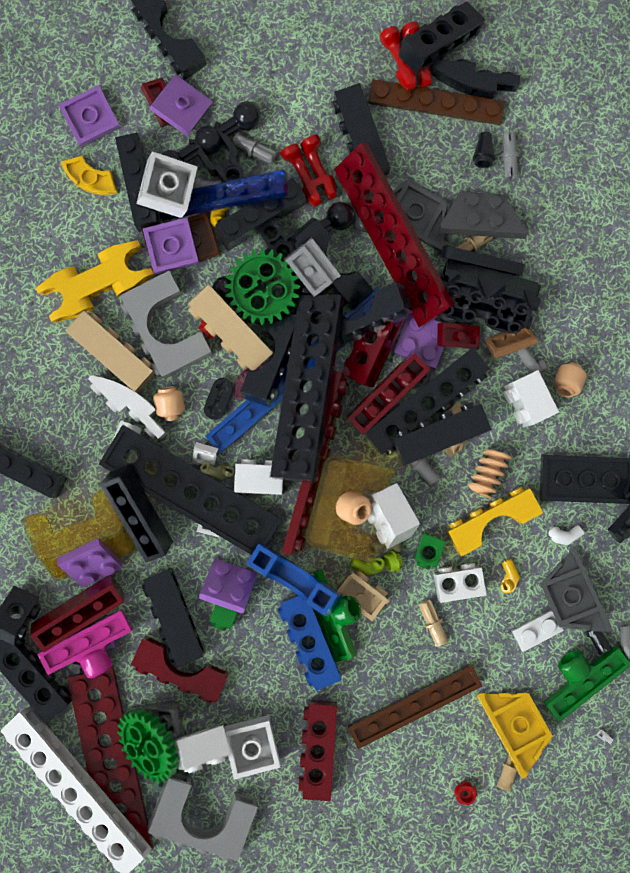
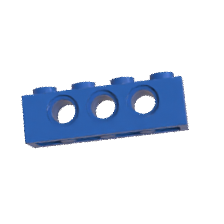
M298 595L281 601V607L278 608L282 621L287 620L290 629L287 630L291 643L296 642L299 650L296 651V655L300 665L305 664L308 672L304 674L308 685H313L315 691L341 681L340 672L313 608L306 604ZM303 614L307 619L303 625L295 624L293 621L295 615ZM308 635L315 639L314 645L310 647L302 643V639ZM316 657L322 658L324 661L323 666L320 668L313 667L311 665L312 659Z

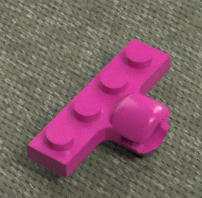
M122 609L63 640L46 652L38 653V656L48 675L77 661L81 664L86 676L94 678L112 667V661L106 651V645L133 631Z

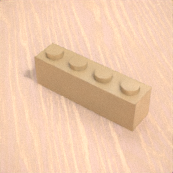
M209 284L204 286L188 302L190 306L188 311L197 320L201 317L207 323L204 326L205 329L213 337L217 334L223 340L220 343L229 354L233 351L239 357L236 361L245 370L248 368L250 370L257 369L273 353Z
M83 311L65 332L129 388L139 393L155 375V372L152 370V363L145 357L140 360L134 355L137 350L127 342L123 345L117 339L120 336L110 327L107 330L100 324L103 321L93 312L89 315Z

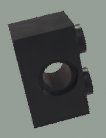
M13 586L0 606V639L15 645L19 638L23 639L29 628L27 626L31 619H36L41 609L38 596ZM13 614H20L22 617L14 619L11 616Z

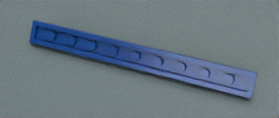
M376 287L354 309L352 308L347 312L345 317L348 320H357L366 315L372 307L375 291L379 290V288ZM319 338L311 344V347L318 344ZM315 358L308 362V369L314 367L316 363ZM286 377L280 381L278 397L275 401H272L270 407L246 400L205 436L215 448H218L220 454L282 401Z

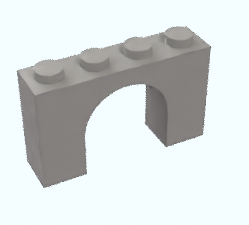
M170 271L120 295L123 300L120 306L126 316L130 314L133 323L130 325L136 336L141 335L144 341L141 347L146 356L151 355L154 361L151 366L157 376L161 375L164 379L213 355L201 331L176 344H163L153 337L150 330V320L155 310L182 295Z
M176 773L165 781L149 821L148 833L159 840H172L181 847H186L187 845L194 847L203 854H209V852L216 854L225 861H231V859L238 861L258 809L256 799L234 792L224 819L211 829L198 830L188 825L182 816V809L191 788V777Z

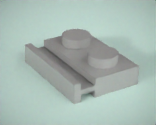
M312 238L285 258V261L314 297L341 276Z

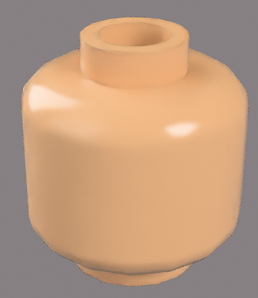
M570 362L569 364H563L556 373L553 381L554 388L559 395L572 398L581 393L587 379V374L578 363Z
M175 386L159 388L158 393L153 396L156 414L159 417H165V421L179 419L178 415L185 411L183 393L177 390Z
M347 491L339 497L336 504V512L341 519L353 525H360L370 516L371 503L367 497L354 491Z

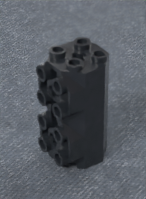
M448 259L445 263L441 275L446 291L455 304L442 313V315L462 322L474 321L476 317L485 319V324L492 330L508 334H516L524 328L530 329L533 320L532 312L533 310H538L541 300L538 297L541 288L538 282Z

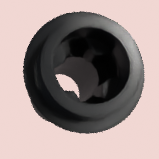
M490 132L479 133L473 155L476 167L489 168L495 161L492 134Z

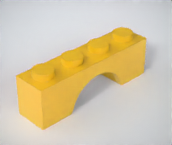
M522 486L509 492L510 497L504 500L500 497L490 502L491 507L483 511L482 508H479L469 513V519L465 521L458 519L450 523V529L446 530L458 555L463 556L482 546L483 529L495 517L509 516L518 523L524 524L543 514L531 489H523Z

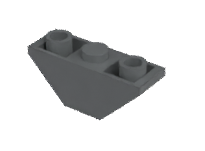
M164 701L129 708V711L137 707L140 710L145 708L146 712L151 710L153 717L159 716L161 724L166 723V731L170 730L171 734L181 733L183 722L180 702Z

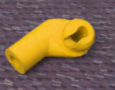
M512 558L501 562L506 574L500 588L506 594L512 593L520 580Z

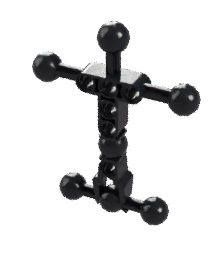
M240 102L235 107L232 118L222 124L216 121L215 127L209 125L201 127L197 131L195 139H189L188 146L178 152L167 150L162 152L161 155L185 163L199 156L208 173L213 177L218 176L230 190L233 204L238 209H241L260 198V192L254 184L248 182L246 176L244 177L243 171L238 164V150L228 136L239 129L246 131L255 129L261 121L260 109L253 102ZM224 144L230 153L229 159L222 160L220 164H212L207 155L216 154ZM232 174L240 176L235 182L229 181L228 177ZM336 202L328 208L326 218L321 220L320 223L327 232L332 229L342 231L348 229L353 224L355 213L349 204ZM273 219L256 230V233L267 248L264 250L265 255H268L271 249L274 250V257L278 256L277 252L280 249H287L290 252L289 255L296 250L293 245L295 240L292 235L298 229L286 236L276 220ZM268 230H274L277 232V235L269 239L265 236V233ZM272 266L267 270H261V275L264 277H269L273 273ZM226 276L219 277L214 281L212 288L227 304H230L234 299L226 297V294L230 293L231 290L225 288L224 285L231 284V281ZM247 276L241 280V287L243 288L252 282L253 279ZM300 278L295 281V284L299 285L300 289L294 290V293L297 295H312Z

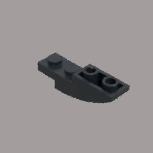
M442 58L430 66L431 75L446 86L472 96L493 99L496 91L516 92L520 85V75H514L512 72L492 73L489 70L475 72L476 63L466 59L450 61Z

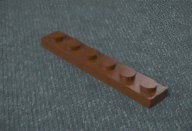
M372 79L368 104L500 126L505 101L417 86L415 89L407 91L399 83Z
M469 664L347 727L357 748L360 749L482 687V684L473 666Z

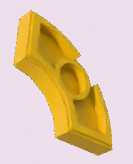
M83 155L61 161L68 177L81 189L98 195L118 193L111 170L100 171L93 169L87 164Z

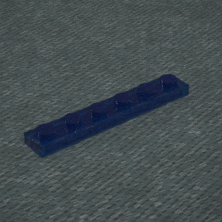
M282 169L192 189L187 212L182 217L288 195L287 172ZM160 211V218L164 221L180 218Z

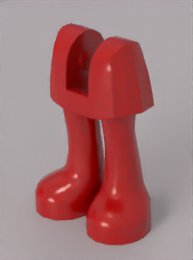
M416 21L404 25L400 32L396 26L387 27L379 35L382 45L390 51L398 65L399 70L396 72V78L407 91L416 88L415 72L398 54L401 49L400 42H402L404 37L408 34H414L420 29V25ZM430 66L416 74L421 87L430 86L432 83Z
M318 134L307 137L300 144L304 155L315 173L316 179L314 180L304 163L300 147L297 143L285 147L280 152L283 160L291 163L297 171L304 186L301 190L313 207L322 204L316 186L320 184L328 200L337 198L335 179L332 175L326 173L318 155V149L321 145V139Z

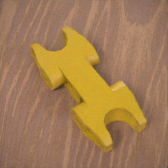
M135 240L113 245L98 254L101 262L100 265L78 274L74 266L67 267L54 273L38 285L36 290L41 296L52 292H60L62 294L63 302L61 307L49 315L51 322L54 324L64 320L77 318L83 311L86 313L93 311L94 306L90 299L99 296L102 291L107 292L113 289L116 296L120 297V295L154 278L155 274L151 268L135 272L128 269L129 258L142 249L140 242Z

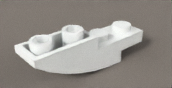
M92 375L88 378L92 383L91 389L97 395L103 394L108 399L106 404L110 409L121 413L130 409L128 414L137 423L140 420L146 426L144 431L152 439L157 437L162 440L168 434L153 418L156 414L155 407L141 395L109 379Z

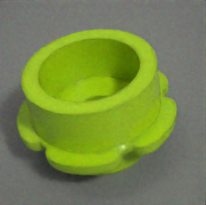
M389 551V554L383 557L385 566L390 573L394 571L398 573L400 572V567L403 566L402 558L399 553L396 554L394 551Z

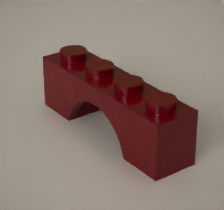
M148 636L142 638L131 663L132 666L136 667L135 670L144 675H148V673L157 676L156 679L164 684L173 683L184 693L190 694V692L198 694L199 699L204 702H217L229 672L209 663L203 669L194 673L181 672L169 662L166 644Z

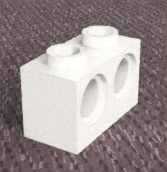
M475 563L462 564L461 569L452 570V566L442 567L438 569V573H433L437 598L440 603L486 596L482 567L475 566ZM469 574H474L476 577V581L472 586H467L465 583V578ZM452 578V588L448 590L443 589V580Z

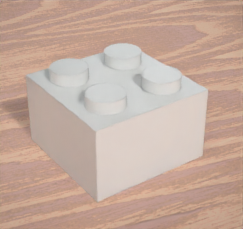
M151 152L147 159L137 204L182 218L188 209L197 166Z
M539 370L504 386L506 390L504 391V396L509 404L512 403L516 410L514 412L515 419L519 424H523L524 427L534 425L559 413Z
M241 459V464H236L234 492L283 494V480L270 477L272 461H265V465H256L257 461Z
M396 483L372 495L370 499L371 513L367 520L370 524H374L377 529L376 535L380 543L385 544L386 548L389 549L411 538L420 523L398 484Z
M269 715L224 726L231 753L228 757L234 780L280 768V757Z
M213 726L176 738V742L173 744L174 747L179 749L176 753L180 758L177 762L179 764L177 769L188 773L202 769V764L207 763V765L221 763L225 761L224 756L231 754L223 726Z

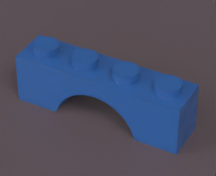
M258 544L246 563L265 577L293 591L306 604L324 616L331 615L343 595L266 544Z

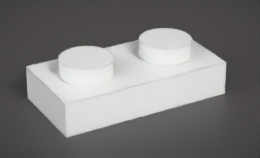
M552 609L511 630L522 652L564 631L563 628H559Z

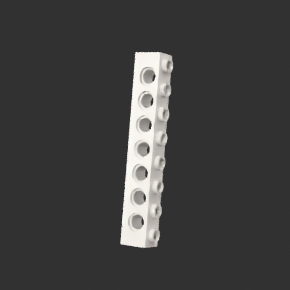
M31 706L19 712L1 730L6 741L15 747L20 753L22 760L28 763L35 771L36 776L48 786L51 794L64 805L67 813L75 818L83 832L89 835L97 844L98 850L107 856L116 871L129 873L148 855L152 848ZM57 770L61 772L62 777L58 775ZM72 788L76 790L77 795L73 792ZM87 806L92 809L93 813L88 810ZM118 843L122 844L124 849L120 848Z

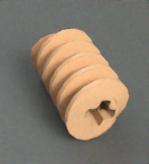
M484 449L483 454L487 458H480L479 462L483 466H476L475 468L480 475L473 474L471 478L476 483H468V487L473 492L493 500L488 494L497 493L493 484H501L496 477L505 475L500 468H508L504 459L511 460L512 457L495 449Z

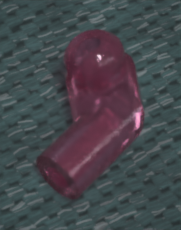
M249 368L244 369L235 378L234 398L244 399L240 390L248 371H250Z

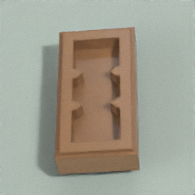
M524 328L516 334L501 333L489 337L485 341L494 359L536 345L537 337L531 328Z

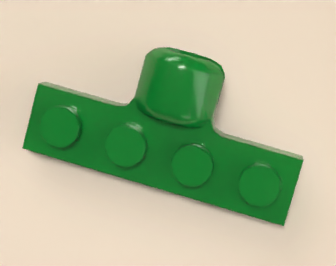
M322 569L310 572V574L328 585ZM350 595L341 597L331 615L324 616L313 608L335 663L355 657L357 652L346 625L353 624L360 619L361 606L358 600Z
M616 645L593 663H589L581 652L577 650L570 651L563 655L558 663L559 670L567 679L566 684L543 703L560 723L630 667V662Z

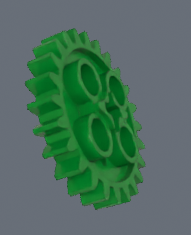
M261 248L260 255H257L255 250L252 249L251 257L243 253V262L235 259L238 265L237 268L229 267L233 275H226V278L231 281V284L224 285L225 288L231 290L230 293L226 294V297L234 299L229 305L230 307L238 306L235 311L236 314L244 312L243 320L251 316L252 324L256 322L257 318L260 319L261 325H264L265 319H269L270 323L273 324V317L276 316L281 321V313L284 312L289 315L287 307L296 306L291 300L292 298H299V295L294 293V290L300 289L299 285L294 284L295 281L299 280V277L292 276L293 269L288 268L289 264L286 261H281L282 253L274 257V250L271 249L269 254L265 255L264 248ZM265 265L273 267V273L269 277L261 275V269ZM246 276L253 279V284L248 289L241 287V280ZM281 276L280 280L266 286V292L263 293L259 290L248 298L244 297L245 294L258 289L259 282L262 281L266 284L275 277ZM277 285L285 288L284 295L279 298L274 297L272 294L273 288ZM262 297L265 304L261 309L253 308L252 301L254 298Z
M137 707L124 714L120 718L121 722L118 724L120 730L117 733L122 737L119 739V742L124 744L122 751L128 754L126 759H131L132 761L131 767L136 766L138 774L143 772L144 778L148 779L150 777L152 783L157 781L160 784L162 781H167L177 773L176 769L179 768L177 762L180 760L176 755L179 749L173 746L176 740L171 739L169 736L172 732L165 730L166 723L161 724L159 716L153 717L151 710L146 712L145 708L140 710Z

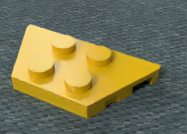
M529 693L478 694L477 697L520 777L522 779L526 778L530 769L542 754L543 749L553 737Z

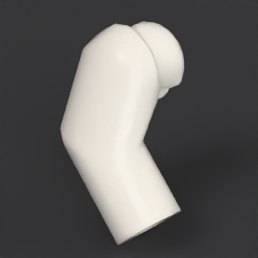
M579 525L568 532L560 530L559 527H553L549 530V536L552 537L551 540L562 545H569L584 535Z

